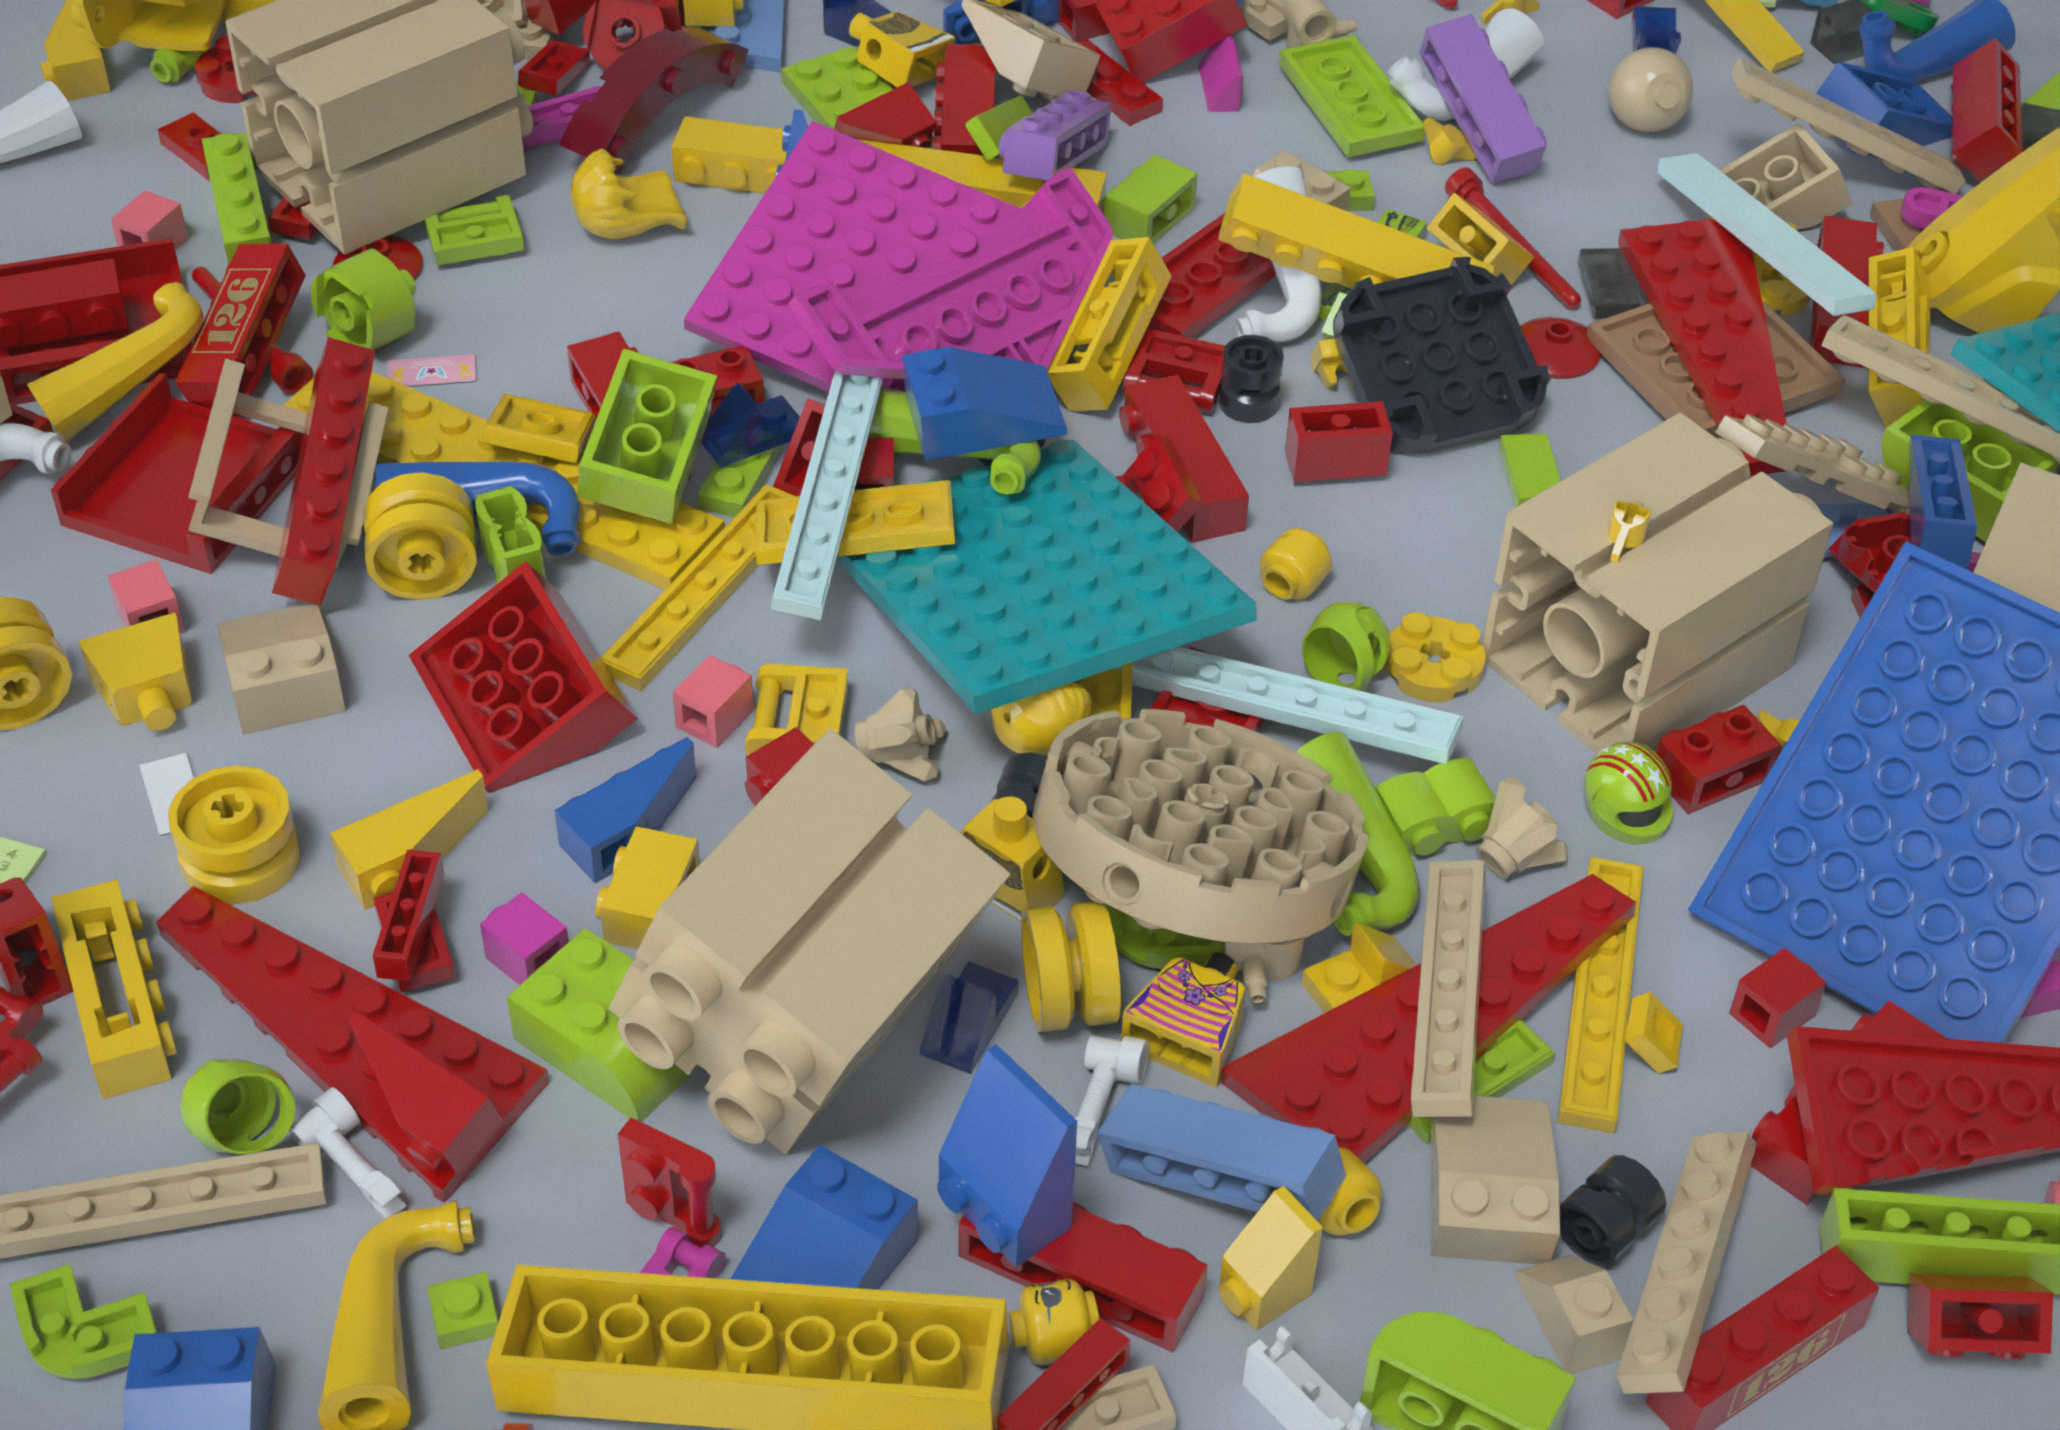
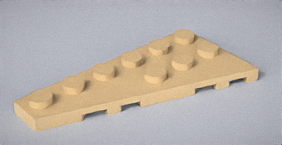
M1747 414L1744 420L1725 415L1715 431L1716 434L1732 442L1738 448L1758 460L1791 473L1794 470L1821 485L1832 479L1837 482L1834 488L1839 492L1885 510L1888 507L1897 513L1905 512L1907 515L1910 514V489L1898 483L1902 475L1881 462L1877 461L1874 464L1860 457L1863 450L1840 437L1836 440L1824 433H1821L1819 436L1805 428L1800 431L1791 425L1784 424V426H1781L1769 419H1766L1764 422L1750 414Z

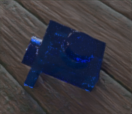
M1635 6L1632 14L1633 52L1643 48L1655 47L1676 54L1681 43V33L1676 32V8Z

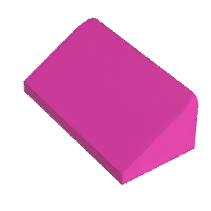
M1231 34L1211 45L1198 64L1209 112L1238 111L1241 105L1243 75L1234 36Z

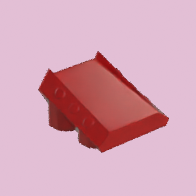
M1905 512L1855 520L1828 548V551L1839 564L1875 593L1904 543H1911L1910 514L1907 515Z

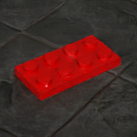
M1223 213L1162 257L1172 277L1147 328L1189 338L1194 337L1276 276L1271 259L1252 252L1239 251L1231 244L1218 240L1225 215Z

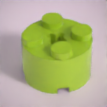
M366 250L327 268L313 279L311 286L313 309L317 318L324 315L331 329L324 331L328 337L376 350L415 330V306L412 297L416 293L414 279L406 270H398L388 258L377 250Z

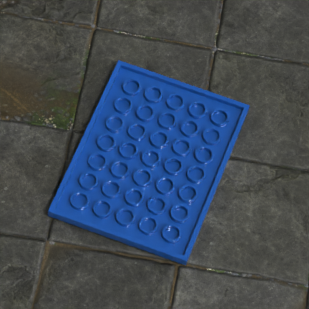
M1905 542L1688 908L1690 914L1769 957L1786 948L1799 960L1810 965L1827 982L1826 988L1874 1014L1890 1000L1946 1038L2005 1043L2060 950V613L1911 543Z

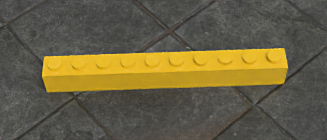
M685 116L671 146L674 182L765 194L775 179L778 165H784L787 152L782 150L784 129ZM857 139L1021 209L1047 182V180L1003 173L1004 158L995 157L988 161L982 155ZM1072 168L1099 209L1104 213L1102 203L1106 195L1107 172Z

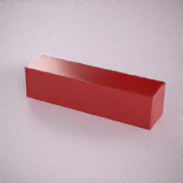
M407 849L372 955L377 978L412 981L445 876L441 853Z
M1100 1318L997 1417V1430H1060L1129 1362L1130 1339Z

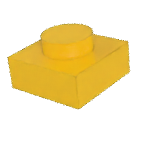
M1651 991L1633 997L1629 1021L1626 1027L1625 1041L1658 1074L1677 1068L1683 1023Z

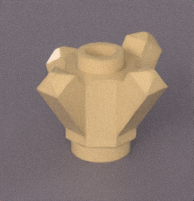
M902 688L875 715L867 716L866 720L856 723L855 741L857 750L871 761L874 760L875 763L884 762L917 779L929 781L936 778L939 773L937 762L928 758L929 746L935 744L936 738L943 737L946 726L940 719H932L930 714H923L919 705L918 692L915 689Z
M1515 777L1500 781L1488 829L1482 835L1483 842L1476 848V853L1481 860H1484V864L1502 879H1507L1513 872L1521 873L1528 867L1566 861L1568 855L1566 843L1556 840L1557 822L1539 803L1532 801L1529 805L1525 803L1523 798L1526 787Z

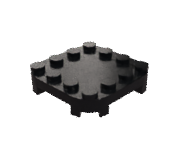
M1455 257L1450 266L1444 269L1373 284L1371 277L1356 282L1353 289L1342 300L1333 320L1335 343L1360 403L1383 401L1393 432L1390 453H1428L1511 433L1526 426L1536 416L1544 401L1547 385L1551 379L1547 364L1537 365L1507 298L1512 286L1503 273L1499 274L1497 278L1485 268L1470 264L1471 257Z

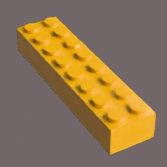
M516 1264L486 1367L497 1411L744 1430H996L1009 1348L1006 1299Z

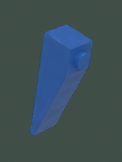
M1911 435L1909 441L1911 544L1968 570L1977 530V521L1960 440Z

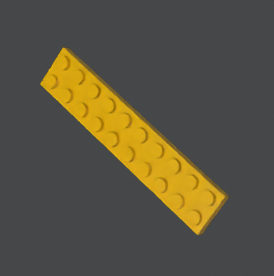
M371 372L364 415L369 402L388 407L376 465L411 462L504 461L532 463L557 471L569 481L578 496L579 464L581 459H578L577 463L482 443L483 429L488 420ZM314 378L283 406L308 412ZM578 497V530L581 543L577 545L576 551L662 589H666L725 528V520L680 501L673 523L670 524ZM526 504L528 519L535 524L541 535L542 528L548 519V511L538 504Z

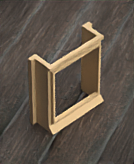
M225 359L188 498L197 500L188 531L279 556L284 527L209 506L233 413L303 433L307 412L239 393L238 389L245 364ZM369 402L362 421L335 573L347 543L357 546L364 521L363 510L370 494L388 407Z

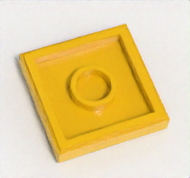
M505 393L484 426L482 443L577 463L592 433L595 414Z

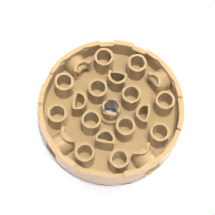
M1142 709L1139 718L1120 719L1121 716L1116 711L1094 714L1069 725L1053 741L1034 805V829L1040 844L1053 863L1066 876L1083 888L1086 896L1092 901L1108 904L1133 916L1135 922L1145 928H1165L1199 938L1235 943H1273L1306 938L1332 924L1343 913L1367 846L1368 834H1364L1362 829L1365 817L1349 792L1339 794L1329 785L1332 776L1330 773L1296 750L1263 734L1229 722L1215 719L1213 727L1184 722V712L1158 709ZM1254 776L1259 779V781L1262 784V787L1257 784V782L1254 779Z

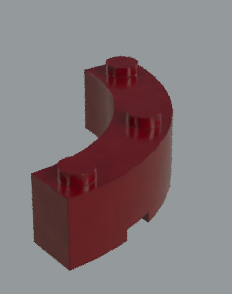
M683 26L681 30L674 32L664 29L647 36L618 57L601 75L600 79L606 82L601 86L591 102L583 99L569 122L559 146L585 158L593 151L605 149L613 158L623 160L621 165H615V171L621 173L625 163L631 157L637 141L666 106L685 92L705 84L717 83L733 87L736 78L745 67V58L749 49L701 28Z

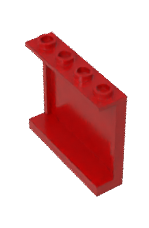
M173 238L1 264L0 277L114 258L128 328L0 350V373L9 402L15 405L36 402L37 400L30 391L28 383L68 366L160 319L162 315L154 304L153 295L165 284L174 282L182 284ZM192 340L178 355L141 384L151 383L159 373L166 374L168 380L177 378L178 372L193 345Z
M159 373L138 394L137 398L128 408L113 420L110 427L91 447L86 449L83 456L63 477L58 479L55 486L51 489L60 525L212 575L236 546L233 543L188 531L197 500L188 498L212 409L172 397L167 375ZM232 416L209 506L259 520L294 479L303 433L280 426L278 429Z

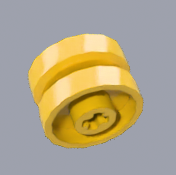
M424 472L401 474L382 482L368 496L363 510L366 536L364 541L367 572L378 587L397 597L423 600L440 598L457 591L471 578L477 564L472 500L460 485L444 476Z
M0 597V730H11L37 722L56 709L69 691L72 672L68 659L60 643L55 639L45 614L32 602L16 597Z
M240 765L212 769L192 778L176 793L168 809L169 829L173 844L177 849L182 877L190 888L195 886L230 905L258 901L273 894L294 876L301 855L288 791L279 779L260 768Z
M1094 901L1072 904L1066 919V931L1061 916L1053 907L1024 909L1021 915L1022 960L1027 997L1036 1030L1041 1033L1067 1029L1074 1015V1001L1079 1016L1088 1026L1117 1023L1121 1007L1120 974L1114 932L1106 905Z

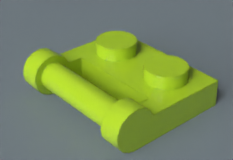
M509 194L496 196L493 202L448 209L423 220L436 266L449 263L457 264L466 260L489 256H503L508 253L524 250L523 235Z

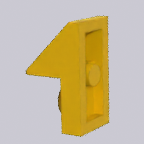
M1356 923L1353 927L1350 950L1303 969L1301 983L1323 1013H1326L1417 964L1394 936L1364 924Z

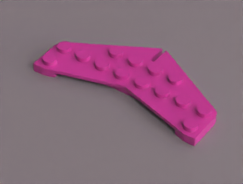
M1069 167L1054 174L965 266L949 274L839 289L835 284L814 286L794 295L788 305L828 364L835 371L844 375L904 379L902 355L943 347H954L1044 365L1046 370H1048L1113 238V230L1109 221L1074 171Z

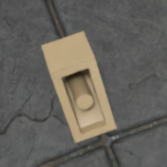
M1567 1255L1516 1271L1515 1278L1564 1371L1575 1374L1621 1360L1634 1319L1607 1270L1573 1255Z

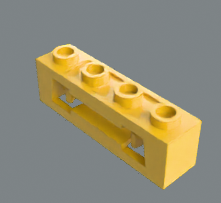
M1149 237L1110 241L1105 255L1047 370L1050 381L1069 411L1108 410L1172 277ZM1112 273L1115 282H1111L1108 284L1107 287H1104L1107 279ZM1089 344L1086 352L1076 351L1073 357L1077 362L1076 364H1066L1074 346Z
M1910 247L1869 257V288L1877 293L1875 308L1869 310V327L1931 355L1930 282L1915 248ZM1869 369V394L1885 427L1894 423L1925 400L1918 391L1901 383L1893 384L1884 380L1881 381L1876 371Z
M118 879L51 897L91 1066L102 1099L171 1080L166 1057L177 1054L168 1021L159 1024L156 1021L155 1014L166 1012L157 979L146 982L144 973L155 969L146 938L136 941L133 932L144 930L136 899L124 900ZM111 943H113L127 1001L135 1023L134 1026H131L128 1012L110 1017L106 1016L88 947H90L94 963L114 958Z

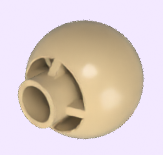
M1655 47L1639 49L1623 58L1614 69L1608 88L1610 105L1617 118L1633 130L1646 133L1663 131L1676 124L1685 115L1693 97L1691 73L1684 61L1668 50Z

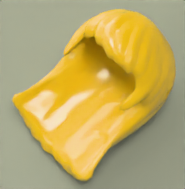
M599 149L598 151H593L574 173L570 184L572 207L579 222L586 230L608 239H623L642 234L660 225L669 224L682 230L687 226L686 213L679 204V199L673 190L672 181L665 170H658L639 176H618L614 174L615 165H621L623 160L613 158L605 149Z
M1072 682L991 709L994 730L1000 741L1017 754L1032 752L1048 757L1051 745L1061 731L1076 721L1089 717L1092 705L1091 696L1082 684Z

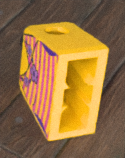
M1219 952L1211 953L1203 966L1181 957L1171 959L1124 1010L1121 1041L1124 1036L1148 1040L1150 1060L1217 1088L1221 1082V1070L1227 1065L1241 1025L1246 988L1241 982L1234 980L1238 973V966L1235 961L1226 954Z

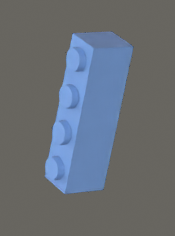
M1130 1084L1097 1131L1111 1173L1255 1212L1260 1210L1274 1191L1284 1186L1319 1221L1346 1177L1334 1134L1326 1133L1318 1128H1306L1274 1120L1266 1115H1254L1223 1107L1215 1102H1203L1175 1095L1163 1089L1155 1090Z

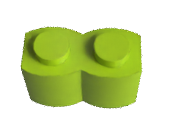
M510 486L477 495L475 505L482 552L487 562L494 567L496 584L525 561L546 578L541 535L535 524L528 519L527 505L521 493Z
M1470 758L1449 760L1447 764L1440 763L1424 773L1409 772L1383 781L1375 788L1403 839L1410 856L1417 854L1429 855L1437 851L1446 842L1476 841L1481 839L1488 829L1496 798Z

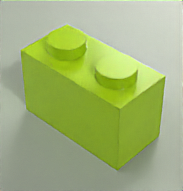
M1156 154L1140 167L1134 168L1131 174L1116 187L1111 188L1103 199L1102 209L1104 216L1112 227L1113 236L1120 239L1149 237L1152 243L1155 244L1195 209L1198 173Z

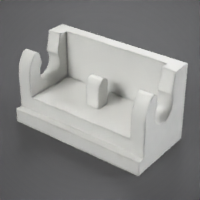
M1281 1326L1276 1334L1277 1340L1270 1349L1260 1339L1247 1348L1242 1385L1287 1430H1373L1370 1426L1372 1412L1362 1402H1358L1353 1409L1293 1350L1295 1336L1285 1326Z

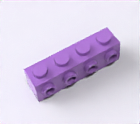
M1472 14L1427 27L1419 54L1491 184L1493 185L1537 171L1547 146L1544 132L1540 127L1535 126L1531 119L1524 97L1516 92L1509 80L1505 64L1500 60L1498 61L1490 47L1487 32L1479 27Z
M1066 91L1065 95L1051 100V103L1038 108L1031 115L1023 117L1021 121L1009 127L1002 135L999 154L1001 158H1004L1003 173L1048 181L1054 174L1069 167L1072 169L1107 145L1112 103L1092 100L1087 92Z

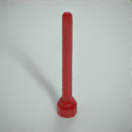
M1468 167L1455 171L1446 181L1445 193L1449 197L1455 193L1480 209L1534 256L1533 260L1528 264L1530 270L1567 308H1577L1581 303L1580 295L1484 196L1483 181Z
M199 266L192 271L193 281L212 300L221 283L205 267ZM276 343L268 361L271 364V378L284 393L296 394L313 379V370L299 354L284 352Z

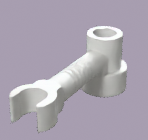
M1090 1036L1085 1050L1084 1067L1094 1071L1078 1116L1075 1118L1078 1121L1075 1164L1088 1166L1092 1160L1098 1136V1126L1113 1083L1121 1081L1141 1085L1149 1060L1148 1040L1124 1036L1122 1041Z
M331 1087L312 1102L313 1109L292 1124L289 1130L290 1135L298 1146L319 1142L323 1151L361 1189L364 1196L384 1219L400 1212L406 1207L405 1203L397 1196L401 1191L387 1176H384L380 1171H376L343 1137L358 1126L360 1120L346 1098L336 1088Z

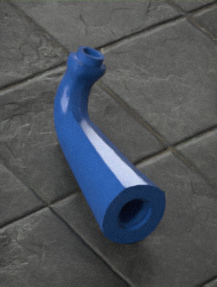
M1974 0L1950 19L1896 52H1893L1891 48V39L1894 35L1896 24L1893 19L1888 18L1886 11L1867 13L1862 18L1863 22L1858 26L1863 40V59L1867 69L1912 79L1916 82L1953 70V65L1994 38L2006 50L2012 49L2015 43L2013 19L2007 7L1998 0Z
M504 461L377 464L376 487L382 482L401 474L424 472L444 476L464 489L472 500L474 515H477L475 505L477 495L511 486L521 493L526 504H538L548 511V519L542 528L541 535L549 554L554 556L570 555L577 550V545L581 543L578 530V496L569 481L551 468L532 463Z

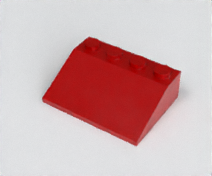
M527 561L522 563L408 655L473 771L478 769L483 775L485 790L488 793L594 753L638 719L559 591Z

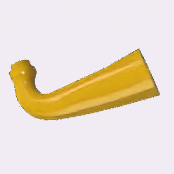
M181 283L165 284L153 295L154 304L162 315L157 321L68 366L27 384L56 431L63 436L65 443L71 441L108 409L178 355L197 334L203 321L202 308L200 303L188 293Z
M456 1200L437 1208H418L398 1212L375 1224L357 1244L350 1259L342 1289L318 1407V1419L323 1430H401L408 1425L411 1411L403 1351L399 1302V1270L407 1257L420 1250L440 1248L453 1253H460L465 1251V1244L476 1242L475 1223L471 1206L460 1208Z

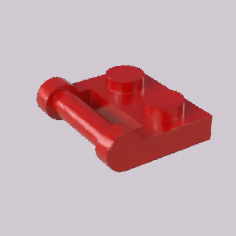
M1147 328L1126 371L1122 389L1123 394H1125V386L1159 379L1146 376V373L1158 377L1178 375L1181 381L1203 387L1199 388L1184 384L1194 403L1198 406V410L1213 414L1220 393V382L1223 377L1222 360L1225 345Z
M1159 434L1137 456L1136 460L1123 475L1116 476L1136 496L1140 492L1146 505L1177 532L1203 504L1172 440Z
M630 1117L617 1134L626 1203L644 1218H658L690 1235V1242L701 1248L706 1244L715 1247L721 1239V1222L713 1210L711 1187L716 1181L714 1159L709 1154Z

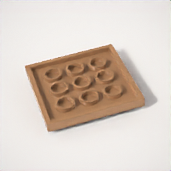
M1762 300L1784 413L1841 393L1845 378ZM1650 303L1588 324L1586 336L1595 348L1666 420L1678 413H1682L1715 438L1720 437L1715 433L1718 428Z

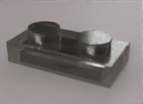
M1620 248L1580 249L1577 263L1594 319H1605L1641 306L1629 264Z

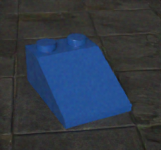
M1838 62L1816 93L1921 146L1953 137L1951 132L1953 117L1912 79ZM1846 141L1843 142V145H1844L1850 152H1852L1853 154H1855V155H1857V156L1864 157V156H1862V155L1857 154V153L1854 152L1853 150H1851V149L1846 145V143H1845Z
M954 347L927 349L921 352L902 355L906 399L925 461L1067 435V426L1044 365Z
M994 1044L986 1050L939 1153V1182L937 1190L944 1204L956 1214L961 1212L976 1227L979 1237L988 1249L994 1253L1001 1252L1015 1267H1018L1071 1229L1078 1121L997 1044Z
M819 1145L782 1189L730 1279L879 1290L918 1241V1199Z
M260 1327L134 1334L124 1389L123 1430H268L277 1366Z

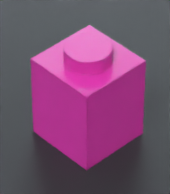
M523 892L505 905L496 907L480 923L486 959L519 985L569 942L567 927Z

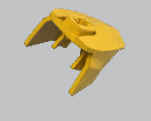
M73 0L71 17L77 27L85 28L88 35L87 41L100 48L109 49L119 42L126 41L142 48L205 51L211 45L226 0Z
M2060 127L2006 163L1937 217L1906 247L1915 248L1930 282V308H1936L1951 320L1978 333L2036 319L2060 290V239L2047 217V214L2060 204Z

